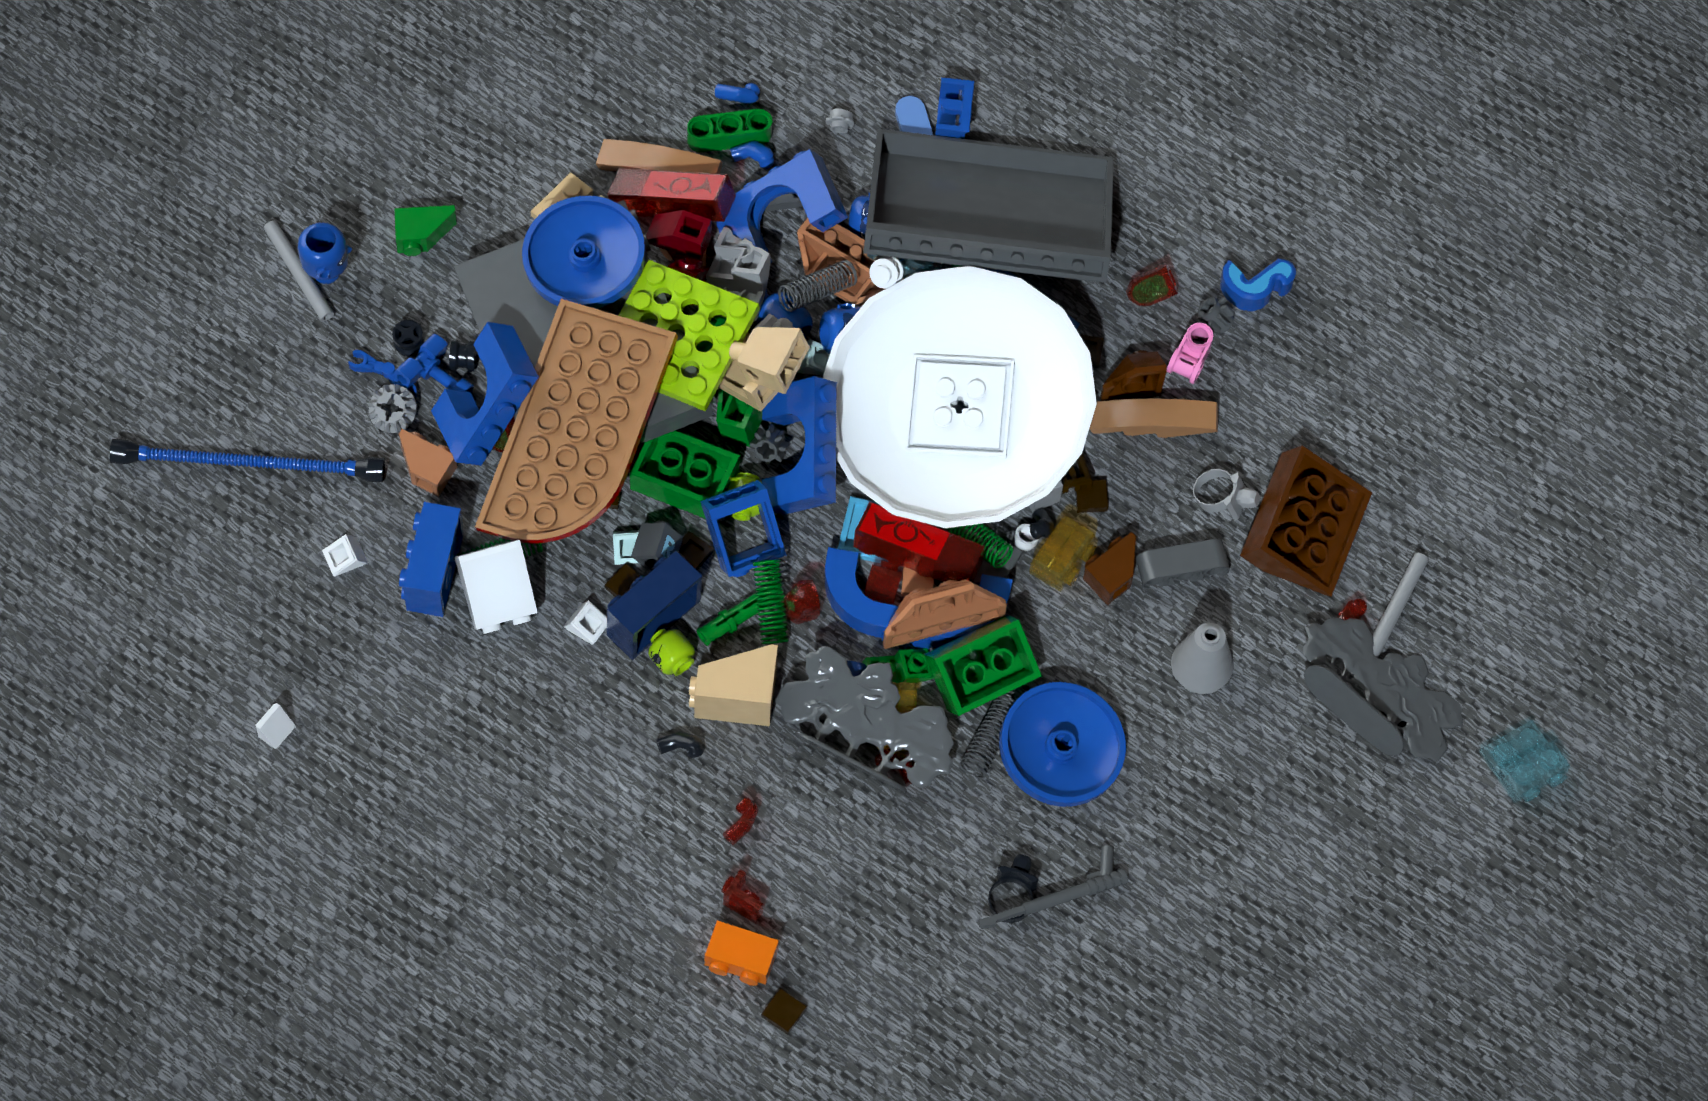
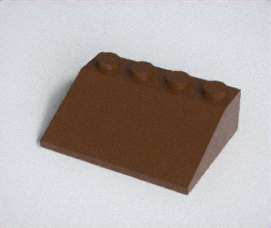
M1303 445L1283 452L1280 455L1240 556L1266 573L1330 597L1333 594L1372 492Z

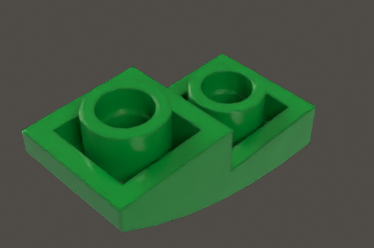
M927 648L898 650L894 656L866 657L862 661L866 666L876 663H890L893 673L891 683L897 687L924 682L934 678L924 654L928 653Z

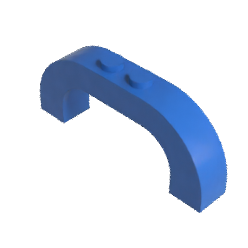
M828 547L824 585L831 607L840 619L853 629L870 636L880 637L883 641L884 631L899 606L873 601L859 589L855 578L859 552ZM982 574L980 587L1004 598L1008 607L1013 579ZM993 621L910 643L918 649L938 648Z

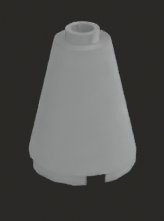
M1215 623L1200 625L1177 645L1172 654L1171 668L1173 676L1188 691L1198 694L1214 693L1222 688L1231 678L1233 659L1226 634Z

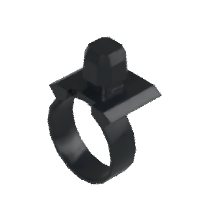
M1018 854L1014 858L1011 868L1007 866L998 867L996 876L998 881L993 884L988 895V907L993 915L998 913L991 905L990 895L994 888L1000 884L1007 882L1017 883L1028 892L1030 900H1033L1032 892L1037 888L1038 879L1034 875L1029 874L1032 864L1029 856ZM1022 914L1021 916L1010 918L1002 922H1019L1023 920L1025 917H1027V915L1025 916L1024 914Z

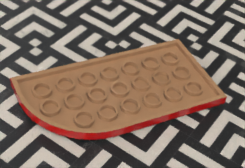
M561 299L535 366L539 378L521 403L476 522L475 528L477 531L506 540H520L521 543H546L574 535L598 520L615 501L626 480L677 342V333Z

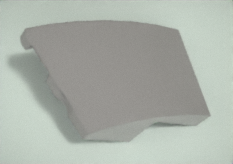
M723 227L714 245L716 256L706 274L707 283L759 303L761 309L769 277L770 253L760 247H755L746 238L741 240L733 235L731 229ZM758 312L757 316L755 317L754 322H756V319H757V317H758V315H759V312ZM716 315V317L726 318L722 315Z

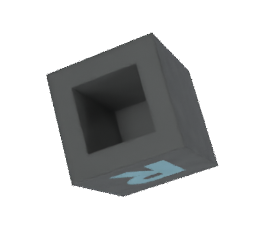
M658 520L655 523H641L631 557L647 570L653 571L654 565L663 556L669 557L675 551L679 552L683 537L668 522Z

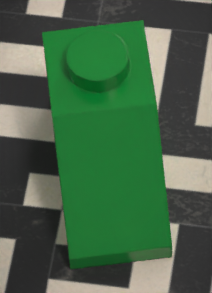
M455 205L394 208L397 253L417 256L421 252H428L457 224Z

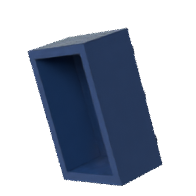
M677 551L669 557L663 556L656 562L653 571L647 576L641 575L632 583L627 593L623 596L617 595L610 601L607 606L606 635L631 660H634L652 644L650 639L656 632L661 629L667 631L700 602L702 575Z

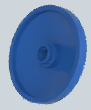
M598 196L571 197L545 209L530 225L522 247L523 265L530 284L541 297L556 306L559 305L561 299L595 309L617 301L629 292L638 281L646 259L643 233L635 217L620 204Z
M1052 682L1028 690L1013 703L1001 726L999 748L1007 773L1022 791L1040 802L1054 806L1069 807L1088 803L1108 790L1122 769L1126 754V740L1117 714L1102 697L1077 684ZM1057 746L1062 747L1063 750H1062V751L1059 750V749L1057 748Z

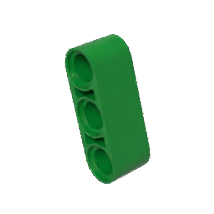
M764 109L701 115L693 117L687 124V144L695 152L727 150L751 141H757L764 145L772 137V116ZM762 126L764 129H755L754 127ZM725 130H733L735 132L727 133ZM703 133L705 136H696L695 134Z

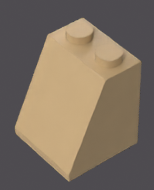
M767 645L699 665L697 677L691 676L689 687V707L694 708V718L770 726L777 671L778 645Z

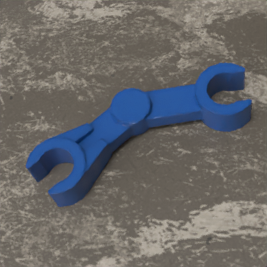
M362 350L353 351V357L362 358L363 362L355 364L349 361L348 364L351 370L381 374L391 384H398L394 380L396 370L392 363L376 361V359ZM413 384L408 390H411L414 396L417 397V388Z

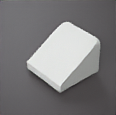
M345 534L322 550L334 577L368 564L357 537Z
M588 600L577 608L563 627L593 645L607 628V616Z
M277 703L273 704L256 724L258 737L274 749H277L295 728L293 721Z

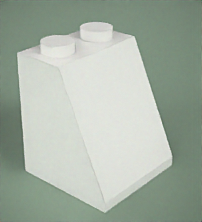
M520 540L502 543L454 557L475 630L482 628L483 634L502 629L500 623L512 620L513 625H518L532 620L530 615L537 613V608Z

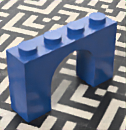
M811 149L797 153L789 162L772 168L764 177L747 183L742 190L732 196L722 198L717 205L710 208L720 233L723 227L731 229L736 237L741 240L746 238L755 247H760L767 252L768 250L760 231L761 217L768 204L781 195L797 194L810 224L822 232L848 218L823 158Z
M492 322L486 323L473 344L487 375V391L480 410L471 392L444 389L431 410L457 463L480 466L483 464L539 378L514 327Z
M816 376L794 381L791 383L786 394L778 392L762 410V420L781 425L801 421L805 430V447L797 465L785 474L762 479V484L767 488L774 513L789 514L836 503L837 382Z

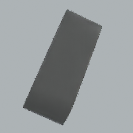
M1220 539L1147 550L1136 556L1142 585L1145 589H1150V586L1158 584L1160 587L1180 584L1181 580L1187 579L1190 582L1210 579V575L1219 574L1221 577L1230 571L1224 545Z

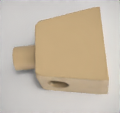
M756 327L752 330L746 343L734 341L731 344L729 356L732 360H737L740 370L748 381L786 394L810 347L800 328Z

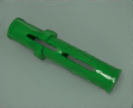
M763 590V591H758V592H756V593H762V592H768V591H774V590ZM754 593L731 609L721 610L718 613V617L697 628L698 637L705 646H708L727 632L732 634L737 630L738 625L760 613L761 611H758V608L770 606H758L757 603L775 601H757V598L775 595L756 596V593Z

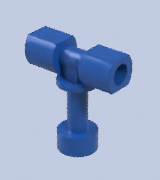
M437 334L431 335L420 346L418 356L415 359L409 357L396 369L394 380L406 389H409L420 377L425 380L432 377L451 390L472 392L474 385L466 379L462 378L457 381L439 368V358L445 354L448 344Z

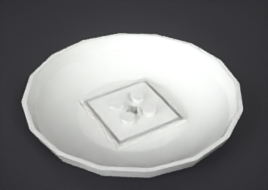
M973 266L918 272L870 297L835 338L823 375V379L837 382L836 459L850 483L893 515L943 528L998 522L1047 496L1082 454L1097 405L1090 351L1065 310L1022 278ZM962 400L968 408H964L962 413L958 414L952 406H956L958 401Z

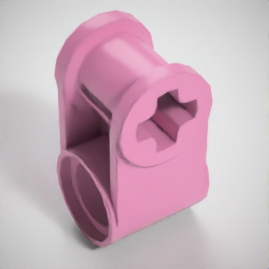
M1194 323L1187 329L1179 347L1176 348L1169 361L1166 372L1170 374L1175 372L1188 378L1189 383L1195 384L1212 345L1213 331L1207 324ZM1199 338L1202 339L1205 343L1196 344L1192 341V339Z

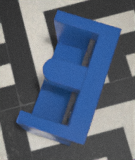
M941 77L935 136L965 139V134L970 129L974 81Z

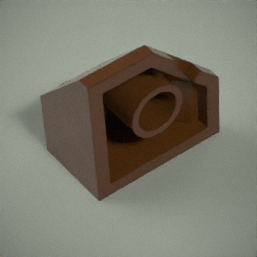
M1140 350L1127 355L1102 385L1100 401L1161 396L1167 368L1157 351L1148 352Z

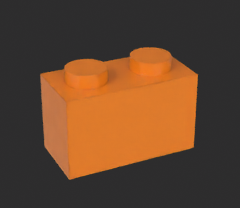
M717 920L704 955V965L709 966L708 969L717 975L726 976L727 973L740 976V981L748 985L757 986L758 983L766 985L778 952L779 940Z

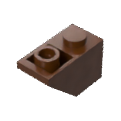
M1133 532L1124 538L1122 536L1117 537L1110 543L1105 553L1101 556L1095 554L1085 564L1083 580L1107 605L1131 587L1134 574L1136 536Z

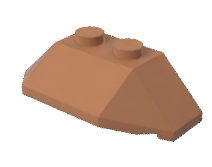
M808 218L797 231L805 276L837 262L848 260L853 264L857 272V283L838 293L836 292L834 295L847 303H854L855 307L864 305L870 297L885 290L877 287L870 278L871 265L883 256L864 254V239L839 224L822 232L811 225ZM843 263L844 265L847 266V268L849 269V271H850V273H851V275H852V284H853V283H854V274H853L851 268H850L846 263ZM842 265V268L845 270L848 276L849 283H851L850 275L847 269ZM904 265L902 280L913 275L915 270L908 265Z
M966 579L958 582L956 580H948L941 583L939 587L931 589H915L908 595H905L886 627L883 639L884 648L887 649L997 620L1005 616L1006 601L1004 598Z

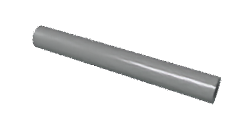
M273 220L265 224L263 229L321 322L334 317V312L316 283L303 270L299 256L277 221Z
M1422 553L1414 554L1372 635L1374 642L1373 652L1377 658L1382 652L1429 561L1428 557Z

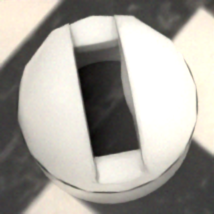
M1030 524L1019 525L1014 534V544L1022 551H1030L1039 541V539L1032 538L1029 528Z

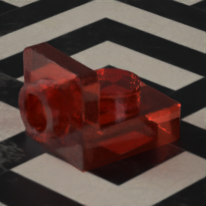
M881 560L880 565L872 564L864 595L873 601L894 605L903 572L897 571L899 565Z
M740 869L735 877L731 875L726 880L721 890L724 893L723 905L756 924L763 914V903L755 893L749 890L744 892L741 890L746 882V872Z

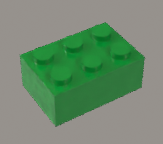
M675 430L644 443L630 472V490L705 518L700 501L727 492L732 478L736 477L739 473L740 455Z
M1009 615L1001 617L924 654L947 711L957 716L1042 676L1019 619Z

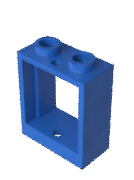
M759 480L700 501L720 567L728 577L746 575L750 572V569L758 567L753 566V562L777 560L787 556L767 488ZM758 505L768 543L729 557L717 519Z

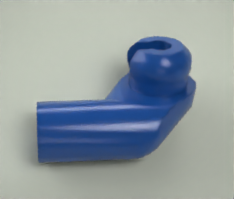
M748 83L744 88L725 84H717L715 87V97L719 99L753 104L759 99L760 88L754 83Z
M751 141L730 148L734 162L750 157L759 162L761 168H769L774 164V153L772 150L757 141Z

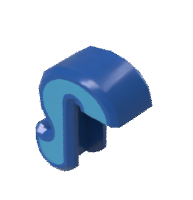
M1278 258L1248 281L1232 261L1228 260L1222 270L1220 288L1230 303L1240 310L1252 312L1262 309L1269 303L1272 291H1277L1281 297L1288 294L1293 287L1296 269L1292 262Z

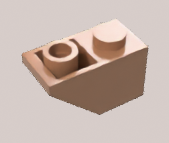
M401 429L399 432L400 445L412 484L439 497L457 469V462H455L450 449L444 445L436 446L428 442L418 432L413 431L410 433Z

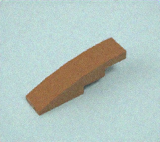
M611 139L603 140L596 161L597 167L601 170L627 172L630 177L637 179H648L651 171L719 175L723 165L721 160L661 145ZM680 177L670 184L672 187L676 181L685 179L689 181V187H692V180L687 177ZM706 177L705 182L696 188H710L708 178Z
M1154 398L1097 401L1090 430L1094 434L1123 431L1128 436L1156 433L1157 437L1162 438L1218 432V403L1188 399Z

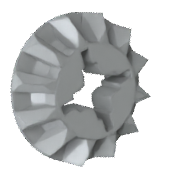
M398 384L383 385L382 388L373 392V396L368 402V416L376 428L387 433H398L401 429L405 430L413 422L417 411L416 401L412 393ZM394 399V405L403 409V412H392L391 417H388V411L384 410L381 405H389Z

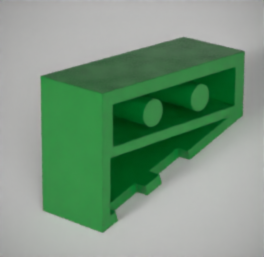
M718 388L716 422L722 439L749 446L762 421V411L760 412Z

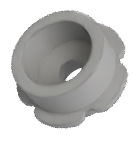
M833 109L830 111L829 117L826 118V124L830 125L831 131L836 133H847L848 129H852L855 123L853 121V113L845 109Z

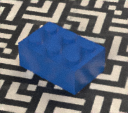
M424 502L422 511L415 514L413 530L416 531L414 540H409L406 558L409 559L407 569L402 568L399 587H402L401 599L405 600L407 611L443 617L456 568L454 557L460 551L464 535L461 508Z

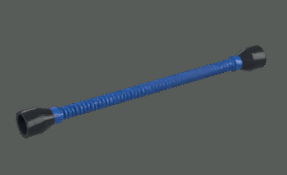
M112 439L110 445V463L130 464L150 459H159L160 461L162 459L166 461L167 459V461L175 460V462L179 460V462L187 461L188 463L203 464L214 463L215 465L230 464L231 466L233 464L237 466L238 464V466L242 465L243 467L245 465L249 467L250 465V467L258 466L260 468L262 466V468L270 467L271 469H301L302 471L305 469V471L313 470L314 472L316 470L320 472L321 470V472L329 471V473H332L333 471V473L341 472L342 474L345 472L348 476H356L368 482L382 483L385 472V458L367 457L357 461L348 460V462L317 461L316 459L314 461L310 459L309 461V459L301 460L298 458L297 460V458L289 459L288 457L286 459L282 457L281 459V457L273 458V456H246L245 454L234 455L233 453L231 455L227 453L226 455V453L218 454L217 452L215 454L211 452L210 454V452L202 453V451L151 449L148 446L138 445L132 441Z

